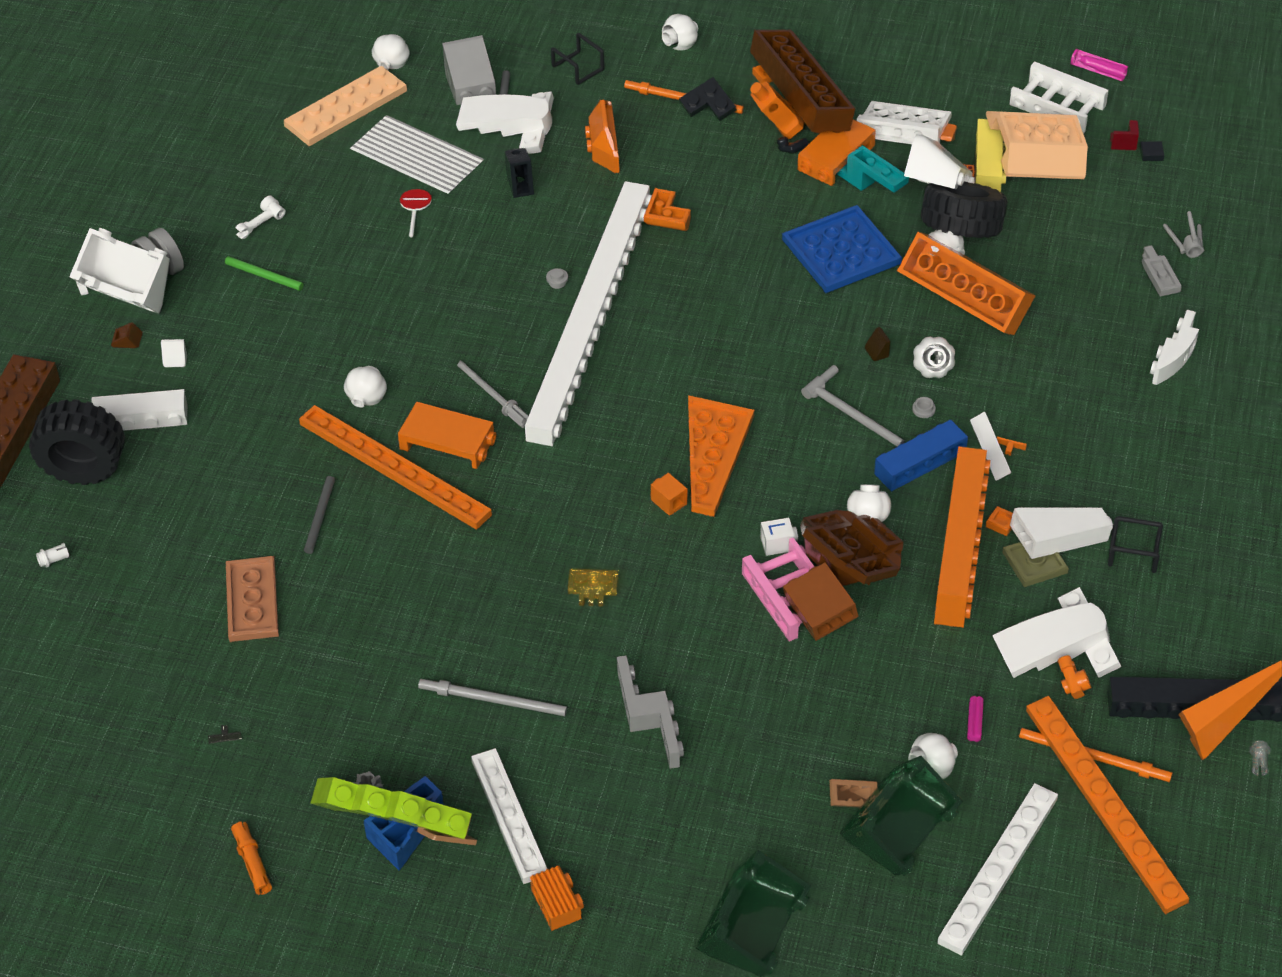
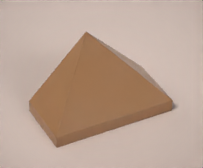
M829 780L831 806L879 808L877 782Z

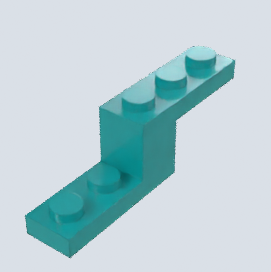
M863 145L848 155L847 164L836 173L861 191L877 181L895 193L909 183V177L904 176V172Z

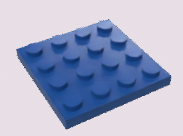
M858 205L782 233L784 243L825 293L902 263L900 254Z

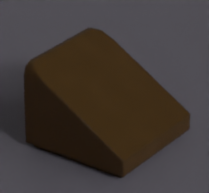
M880 327L875 329L865 345V350L873 361L889 357L890 340Z

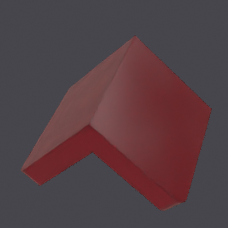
M1129 120L1128 131H1113L1110 134L1112 150L1137 149L1139 137L1137 120Z

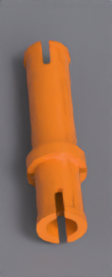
M242 821L231 827L238 845L237 852L245 862L256 894H267L272 890V885L258 854V844L252 838L248 824L243 822L242 825Z

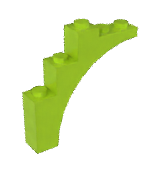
M335 777L317 779L310 803L334 811L352 812L395 821L459 839H465L472 813L425 800L426 798L406 792L388 791L368 784L358 785Z

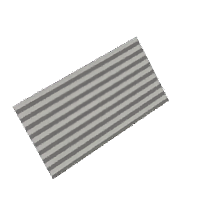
M388 115L350 148L447 194L484 160Z

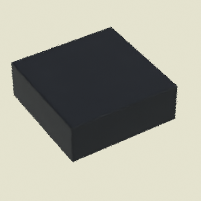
M1141 141L1142 161H1164L1162 141Z

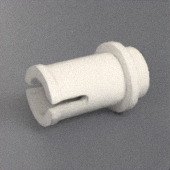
M62 543L45 551L41 549L39 553H36L39 565L41 567H49L51 563L69 558L68 550L64 548L66 547L65 544Z

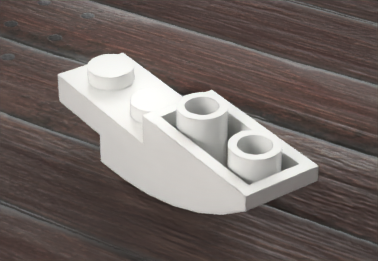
M1187 310L1184 318H1179L1176 328L1179 332H1174L1172 339L1166 338L1164 346L1159 345L1156 355L1158 361H1153L1150 374H1154L1152 384L1158 385L1173 376L1191 356L1196 346L1199 329L1193 328L1196 312Z

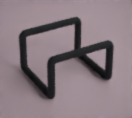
M581 33L576 34L577 50L566 56L555 47L551 48L552 66L557 67L565 61L575 67V82L577 85L600 73L605 68L604 50ZM581 38L600 52L601 67L579 80V66L570 58L580 53ZM555 53L562 57V59L555 62Z
M1115 517L1108 566L1111 567L1113 565L1115 551L1153 557L1152 573H1156L1160 558L1159 546L1163 524L1161 522L1136 518ZM1119 521L1158 527L1154 552L1115 546Z

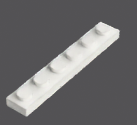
M495 748L471 756L473 766L523 884L529 883L532 875L546 871L547 867Z

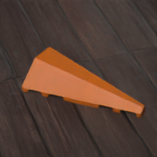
M1282 660L1179 713L1181 720L1191 735L1190 740L1202 760L1207 758L1282 677Z

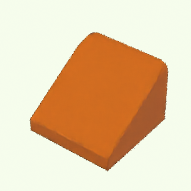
M947 123L940 140L954 141L957 126Z

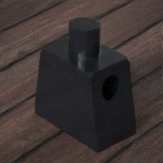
M526 148L506 150V172L513 198L534 195L531 159ZM517 177L524 178V181L518 182Z

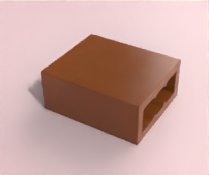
M826 563L811 568L809 572L790 580L783 586L786 600L815 641L858 617L856 604Z

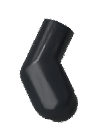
M780 137L777 140V147L782 152L796 153L803 150L809 142L806 138H802L791 143L788 142L787 137Z

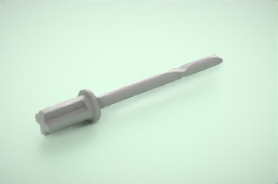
M460 360L457 366L503 406L502 413L505 416H509L520 427L524 428L529 415L518 407V403L515 400H505Z

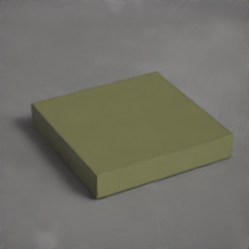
M1021 542L1003 547L1002 553L1024 587L1068 573L1069 568L1059 552L1031 559Z

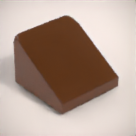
M133 322L115 329L111 346L115 348H138L142 331Z

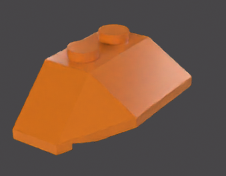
M600 100L588 117L589 126H585V136L590 138V140H587V152L592 153V161L614 173H619V154L612 102Z

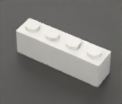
M184 389L92 397L93 405L96 407L101 406L105 408L107 413H112L116 421H119L123 430L187 425V400Z

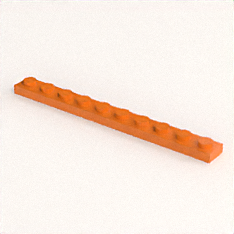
M314 405L299 418L301 426L477 530L492 516V511L489 507Z
M1047 696L1027 705L1026 712L1162 911L1167 914L1189 902L1188 895L1052 699Z

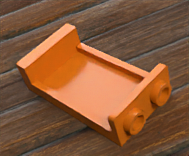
M853 120L850 131H842L840 133L825 131L820 133L798 154V170L832 186L835 184L836 173L847 164V158L850 153L862 145L869 150L875 146L876 129Z
M416 402L398 432V440L401 450L409 451L412 444L470 459L472 461V468L478 469L480 463L485 461L490 445L493 446L495 443L496 432H494L493 422Z

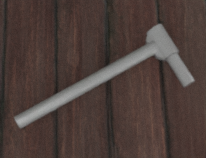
M832 365L822 375L815 377L802 388L801 393L805 398L810 399L819 396L898 447L904 443L902 438L825 390V383L839 372L835 365Z

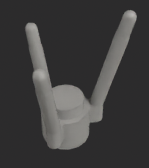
M1188 211L1187 216L1191 235L1185 237L1183 244L1167 224H1163V227L1179 247L1181 254L1186 253L1188 257L1195 258L1204 252L1201 225L1198 224L1196 235L1192 213Z

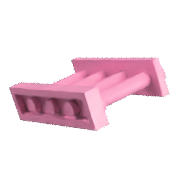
M794 538L789 539L788 553L762 564L756 563L751 555L742 558V575L789 642L798 638V627L803 622L798 615L791 613L788 608L791 605L786 600V597L779 596L776 589L783 587L790 580L804 575L814 567L805 554L804 547L799 545ZM792 561L799 569L773 581L771 579L768 580L764 574Z

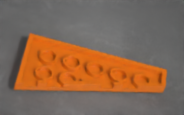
M688 395L692 512L715 517L754 418V410Z

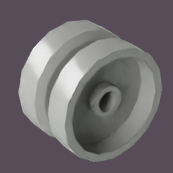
M157 228L149 232L148 238L141 236L131 243L132 246L146 251H154L155 248L167 252L166 256L170 258L169 275H174L184 268L183 259L176 243L163 228Z

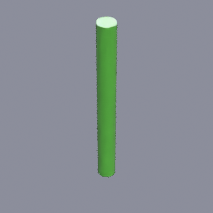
M227 256L225 259L226 265L298 291L303 289L304 284L297 280Z

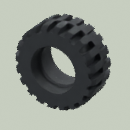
M964 181L963 185L958 186L957 189L929 183L925 188L921 219L926 226L932 227L934 230H942L944 233L951 231L956 236L960 235L970 238L995 237L1003 229L1008 201L1006 196L999 192V190Z
M66 399L59 401V403H51L40 411L30 438L29 448L37 466L43 468L44 472L49 476L53 475L55 479L65 480L70 484L80 483L81 485H88L91 482L96 484L106 480L117 470L125 443V433L119 421H116L112 413H107L105 408L101 406L96 407L88 401L84 403L77 399L72 401Z

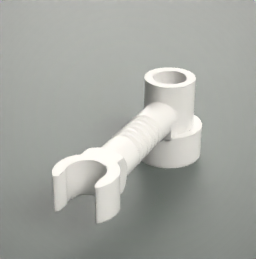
M267 196L260 205L261 210L264 212L249 222L238 224L236 229L240 232L236 235L241 239H245L254 228L271 217H275L277 220L283 218L286 210L279 205V202L273 196Z

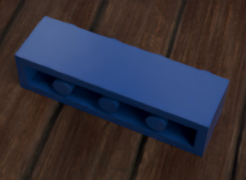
M952 420L939 424L928 432L919 434L916 438L900 444L897 448L879 455L875 459L874 474L892 492L956 458L958 446L967 447L968 436Z

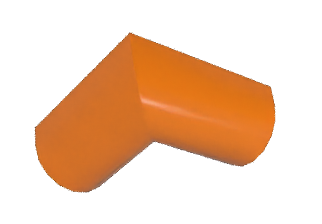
M655 188L644 214V223L687 231L690 224L691 210L672 206L676 192Z

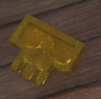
M570 569L568 594H579V606H584L585 598H589V606H594V598L598 599V606H604L605 595L617 596L618 571Z

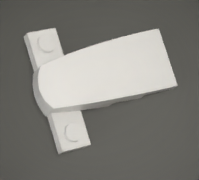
M539 92L532 94V97L523 95L464 97L456 126L459 131L478 128L481 134L501 131L503 137L523 133L519 148H526L528 154L539 153L542 151L545 135L552 126L551 108L554 97L552 92Z
M1080 587L1058 598L1062 609L1028 619L992 635L1013 678L1034 667H1037L1038 671L1057 662L1063 656H1071V659L1083 652H1086L1099 678L1121 667L1109 644L1110 636L1105 615L1099 607L1087 602Z

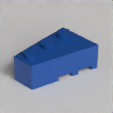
M426 776L404 791L426 798L425 800L444 805L442 792ZM373 816L363 820L366 838L399 871L425 837L417 832L418 827Z

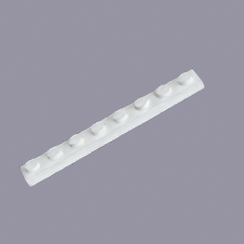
M1034 783L938 937L939 945L961 956L963 955L1056 803L1057 793Z

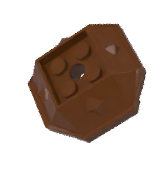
M834 510L803 517L800 528L804 537L805 554L818 566L826 563L842 586L856 582L870 585L871 582L897 576L901 565L903 541L878 518H871L868 515L857 516L854 512Z

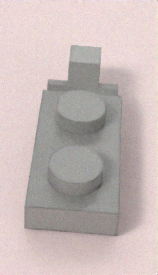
M1152 245L1144 247L1142 264L1159 296L1181 292V284L1165 255L1158 256Z

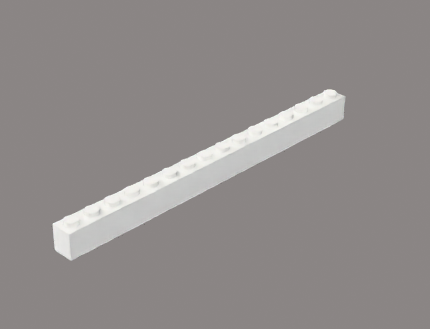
M624 182L525 424L527 442L553 446L555 439L561 435V424L567 420L568 406L574 402V391L580 387L581 374L586 372L587 359L593 354L594 341L599 339L600 326H604L606 311L611 309L612 296L617 294L618 281L622 280L624 275V265H628L630 250H634L636 236H639L641 233V223L644 222V214L652 197L649 185Z

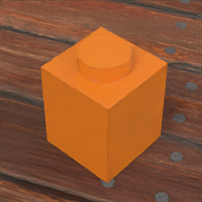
M667 473L663 477L657 478L651 484V500L670 516L687 505V488L670 473Z

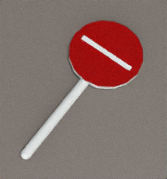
M409 190L400 197L401 206L407 210H412L409 237L414 235L417 210L427 208L432 201L431 195L425 190Z

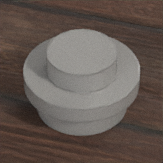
M552 269L547 273L546 280L552 288L559 289L566 285L568 273L563 269Z
M928 397L918 398L912 407L913 413L920 418L933 416L936 409L933 400Z

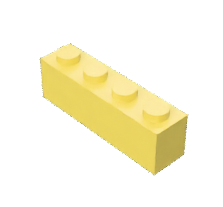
M978 119L975 183L1001 192V184H1006V175L1002 171L1004 169L1001 159L1007 148L1005 143H1003L1004 139L1001 130L990 129L987 119Z

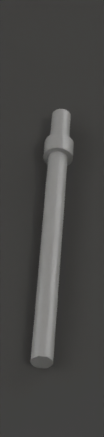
M420 679L419 689L435 691L438 695L449 696L451 694L560 716H566L567 706L452 685L450 681L445 680L436 682Z

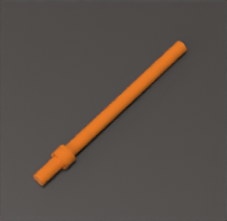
M626 80L624 88L639 91L640 94L644 95L653 94L679 100V98L687 94L651 86L650 83L643 81L637 83ZM734 104L736 106L734 113L742 114L744 106Z
M1025 728L1021 729L1019 738L1050 747L1041 733ZM1085 747L1093 760L1139 773V776L1147 779L1153 777L1166 782L1171 781L1173 772L1153 767L1152 763L1145 761L1139 763Z

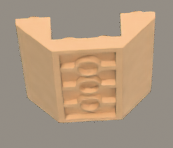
M986 112L990 129L1001 130L1007 148L1001 159L1006 176L1084 179L1086 177L1088 146L1077 115Z

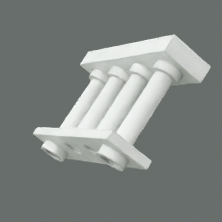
M1034 62L1030 67L1028 85L1023 90L1012 87L1010 105L1029 113L1077 115L1084 134L1086 131L1087 114L1093 107L1100 110L1106 107L1108 90ZM1037 85L1048 89L1042 97L1031 94ZM1055 93L1066 96L1061 104L1049 100ZM1074 100L1084 103L1079 112L1068 108Z

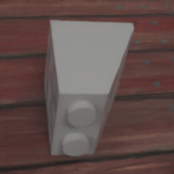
M482 35L442 43L445 75L456 105H461L464 97L496 95L495 79Z

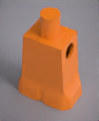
M767 81L763 84L756 82L751 86L750 91L752 93L750 95L760 110L775 124L783 137L791 139L803 129L804 121L792 105Z

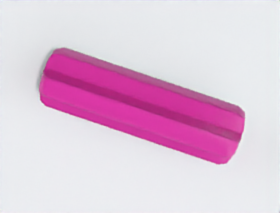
M972 696L969 702L967 739L969 741L979 742L981 740L984 700L980 696Z

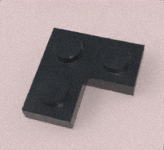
M714 77L679 98L681 105L690 117L709 107L717 119L721 121L736 111V106Z

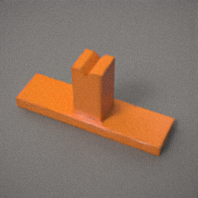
M997 437L999 444L1007 446L1005 450L1006 455L1011 456L1013 447L1026 451L1027 444Z

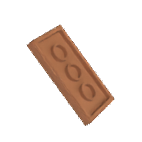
M274 556L226 561L229 642L278 637Z

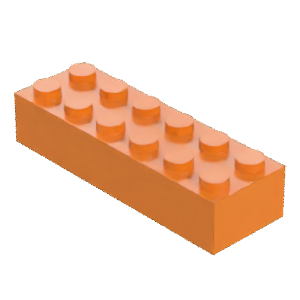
M917 232L897 270L1003 333L1015 335L1036 296L953 248L939 242L930 235ZM931 246L937 247L939 251H932Z

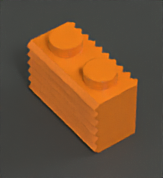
M557 865L555 868L552 867L550 870L547 869L530 877L531 891L551 931L582 919L581 909H584V904L579 893L574 895L571 889L573 888V882L568 872L563 874L560 866Z

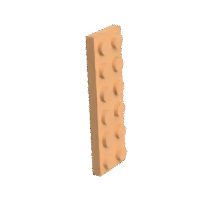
M379 66L284 119V126L308 146H311L405 93L407 85L383 66Z

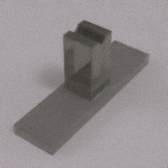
M221 725V734L208 735L209 743L242 740L241 732L228 733V725Z

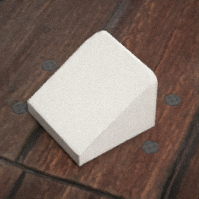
M184 339L161 340L163 366L185 367L187 351Z

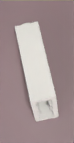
M1015 508L1010 526L1031 559L1056 552L1106 542L1109 539L1113 523L1102 508Z

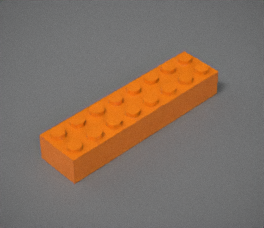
M958 446L934 624L964 628L965 618L970 619L972 604L968 603H972L974 585L971 584L975 582L977 567L972 565H977L979 548L974 546L979 547L981 529L977 528H982L984 511H979V509L984 510L986 493L982 492L987 491L989 476L984 474H989L991 461L986 460L987 450Z

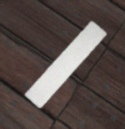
M983 412L970 419L981 448L987 450L986 459L991 460L990 469L995 480L997 481L1010 474V468L986 413Z

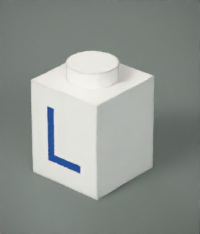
M789 518L761 522V541L766 556L789 552V539L794 538L798 541L797 529L792 527Z

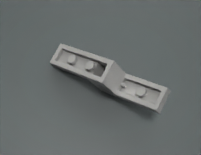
M627 656L617 657V673L630 732L661 728L669 768L680 767V757L684 756L682 741H677L676 736H679L677 720L672 721L671 715H674L672 700H667L666 691L639 695L638 685H633L632 680H635L634 666L628 664Z

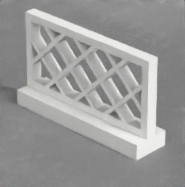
M871 101L864 114H859L857 121L876 129L875 139L913 144L916 134L929 137L940 144V137L951 119V112Z

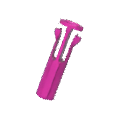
M1075 49L1070 63L1071 65L1122 82L1128 71V66L1079 49Z

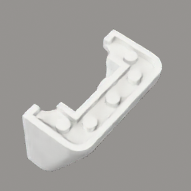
M916 134L904 176L918 179L920 182L934 183L953 189L962 186L964 181L975 183V177H972L973 173L941 144L929 137Z
M90 228L69 277L90 289L159 314L163 305L170 258L166 256L167 252L155 248L154 251H146L111 237L112 233L105 229L99 228L96 231Z

